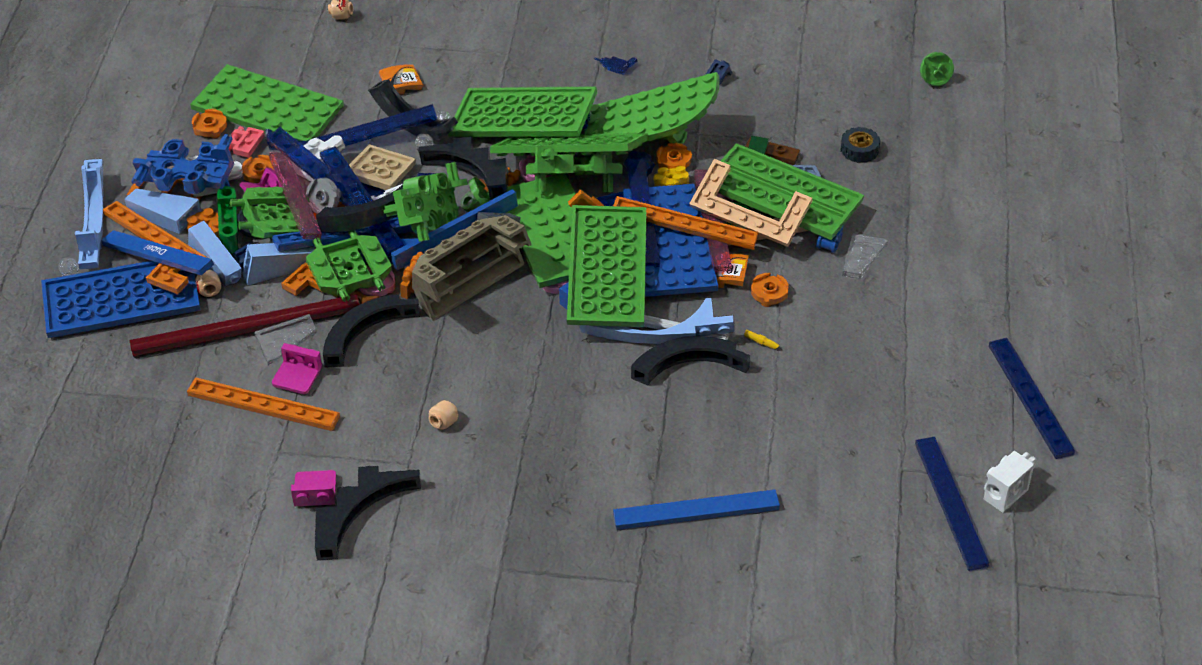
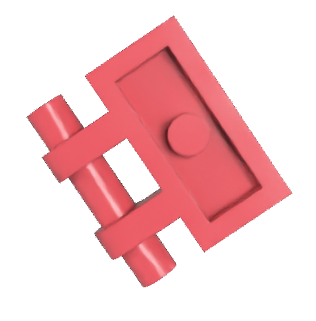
M239 126L231 134L233 140L228 149L229 151L233 150V154L250 158L265 137V133L263 130L251 127L244 131V128Z

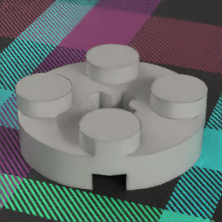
M328 178L313 180L308 185L306 196H309L310 201L308 205L316 214L324 207H337L341 191Z

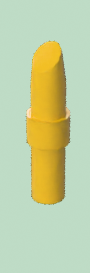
M748 329L744 333L745 337L756 341L760 345H765L772 349L779 347V344L768 339L766 336L759 335Z

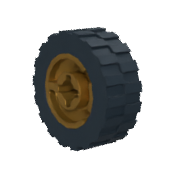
M853 127L843 133L840 150L846 159L852 162L866 163L875 159L879 154L880 137L876 132L866 127Z

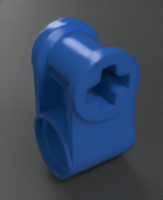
M844 225L832 240L819 235L816 247L819 249L822 247L831 250V253H835L839 243L842 241Z

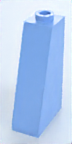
M135 189L125 198L126 207L148 221L178 234L187 227V218L201 212L199 199Z
M202 221L188 229V245L212 259L214 265L209 270H213L218 274L221 283L227 286L238 282L241 278L242 268L207 223Z
M274 243L247 245L242 270L247 285H252L293 273L316 248L311 246L278 251Z

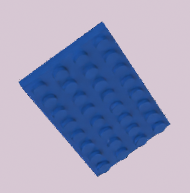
M694 184L623 189V198L702 218L701 211L691 208L689 205L696 192ZM646 222L645 297L718 291V282L707 238Z
M155 261L41 280L47 337L52 338L200 311L195 273L181 269L178 271V274L188 277L189 283L179 294L147 283L146 277L159 264Z

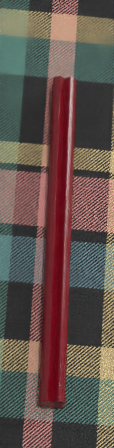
M357 294L349 295L350 299L346 300V302H343L340 297L129 340L133 357L346 314L359 305Z

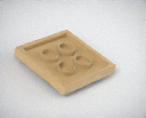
M369 144L343 170V177L388 190L395 187L416 165V159Z

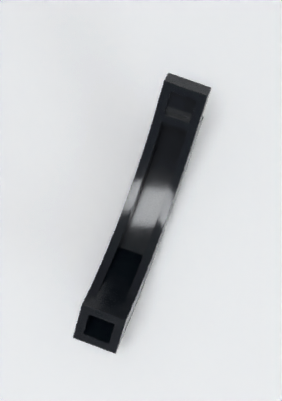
M389 79L378 82L368 90L379 107L397 125L419 138L432 141L441 140L454 130L453 126L458 123L455 117L439 120L421 114L400 96Z
M402 184L398 189H396L395 191H397V190H402V189H403V184ZM393 192L364 204L348 207H324L316 215L320 232L357 230L397 217L398 215L387 217L383 211L385 206L395 204Z
M399 294L388 295L369 300L351 309L334 324L327 335L323 347L324 367H344V359L348 347L367 328L386 320L420 317L419 299H400Z
M705 336L677 338L658 344L637 358L631 365V379L648 386L664 370L692 361L715 362L747 373L750 368V355L736 350V343L720 338Z

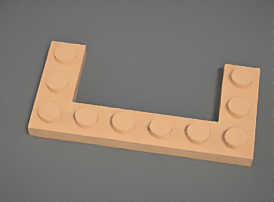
M714 159L690 201V207L740 228L758 232L760 236L788 247L813 202L812 197L795 191L780 221H776L717 197L716 195L731 170V166Z

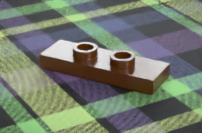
M749 139V141L747 142V144H746V146H745V147H747V148H748V146H749L750 139ZM768 142L765 155L781 162L795 165L800 155V149Z

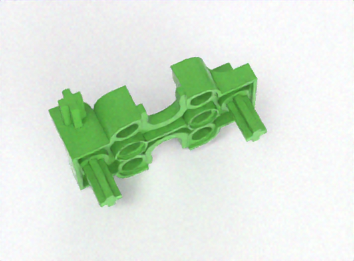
M535 146V162L526 165V174H535V192H546V175L565 173L602 175L603 192H613V174H622V165L620 163H612V152L605 155L594 152L593 156L575 157L574 165L573 155H557V152H554V149L549 146Z
M456 162L446 164L448 176L445 173H437L404 180L403 189L393 191L395 204L385 206L384 214L386 213L387 217L398 215L400 226L411 225L412 230L418 235L419 242L429 240L428 231L436 230L459 216V206L456 203L454 190L455 187L468 185L467 178L459 180Z

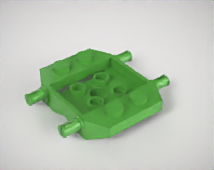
M286 187L246 188L243 198L230 199V207L241 206L244 217L248 220V222H239V229H249L254 237L273 238V235L306 231L309 227H318L317 219H306L300 206L308 205V202H310L309 197L299 198ZM266 204H276V206H268Z
M356 230L348 231L351 238L325 246L320 238H317V240L315 238L313 243L316 249L306 257V263L320 290L329 295L341 297L343 302L350 299L348 294H351L358 288L377 286L379 291L381 289L383 291L386 288L383 281L391 272L392 265L377 237L359 236ZM359 250L362 251L370 269L372 270V275L368 271L367 266L365 265L359 253ZM346 267H352L353 269H352V270H347V269H345V268H346Z

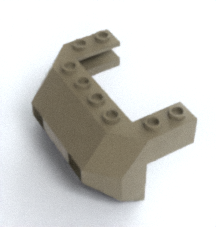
M506 215L477 220L468 228L458 231L453 237L443 240L435 248L428 249L425 254L418 258L412 271V288L419 299L421 308L432 321L525 265L519 248L524 245L528 247L532 245L525 226Z

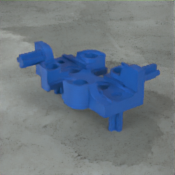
M224 134L218 145H213L210 142H201L197 159L192 161L186 160L189 149L185 147L183 140H169L165 143L162 151L150 150L146 159L134 158L132 163L136 173L131 182L136 184V186H140L143 181L154 182L158 190L168 191L177 179L185 178L183 180V189L190 194L201 193L206 187L223 189L224 186H230L228 177L234 166V161L228 148L233 138L229 137L228 134Z

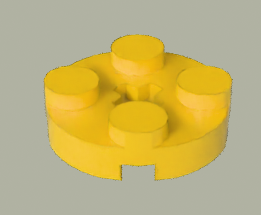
M684 166L671 169L666 167L659 168L658 173L653 177L655 187L688 184L690 181L689 173Z

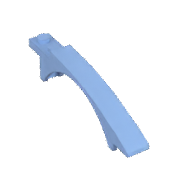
M102 159L84 160V166L81 168L84 189V226L82 232L75 231L79 248V269L99 267L100 249H102L101 240L103 236Z
M706 298L700 308L687 320L667 329L642 331L624 326L579 325L580 331L585 334L624 342L661 344L683 337L709 336L710 334L734 332L733 315L713 318L711 298Z

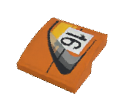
M396 65L379 70L382 81L389 79L396 91L401 95H404L406 89L422 90L423 84L414 65Z
M722 254L712 256L718 288H724L725 283L743 286L749 255Z

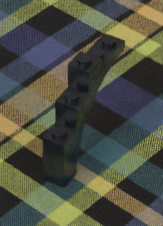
M471 137L455 138L454 143L419 147L421 165H446L447 163L456 162L457 167L473 173L485 183L489 191L490 200L508 192L506 158L491 160L489 148L474 149Z
M379 466L358 467V486L337 487V507L316 508L315 553L317 561L338 559L340 545L345 532L351 523L375 502L400 492L421 489L420 470L379 472Z

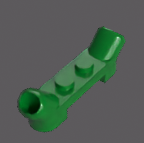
M224 186L223 189H218L219 240L228 252L233 254L238 250L236 207H230V199H236V192L234 188Z

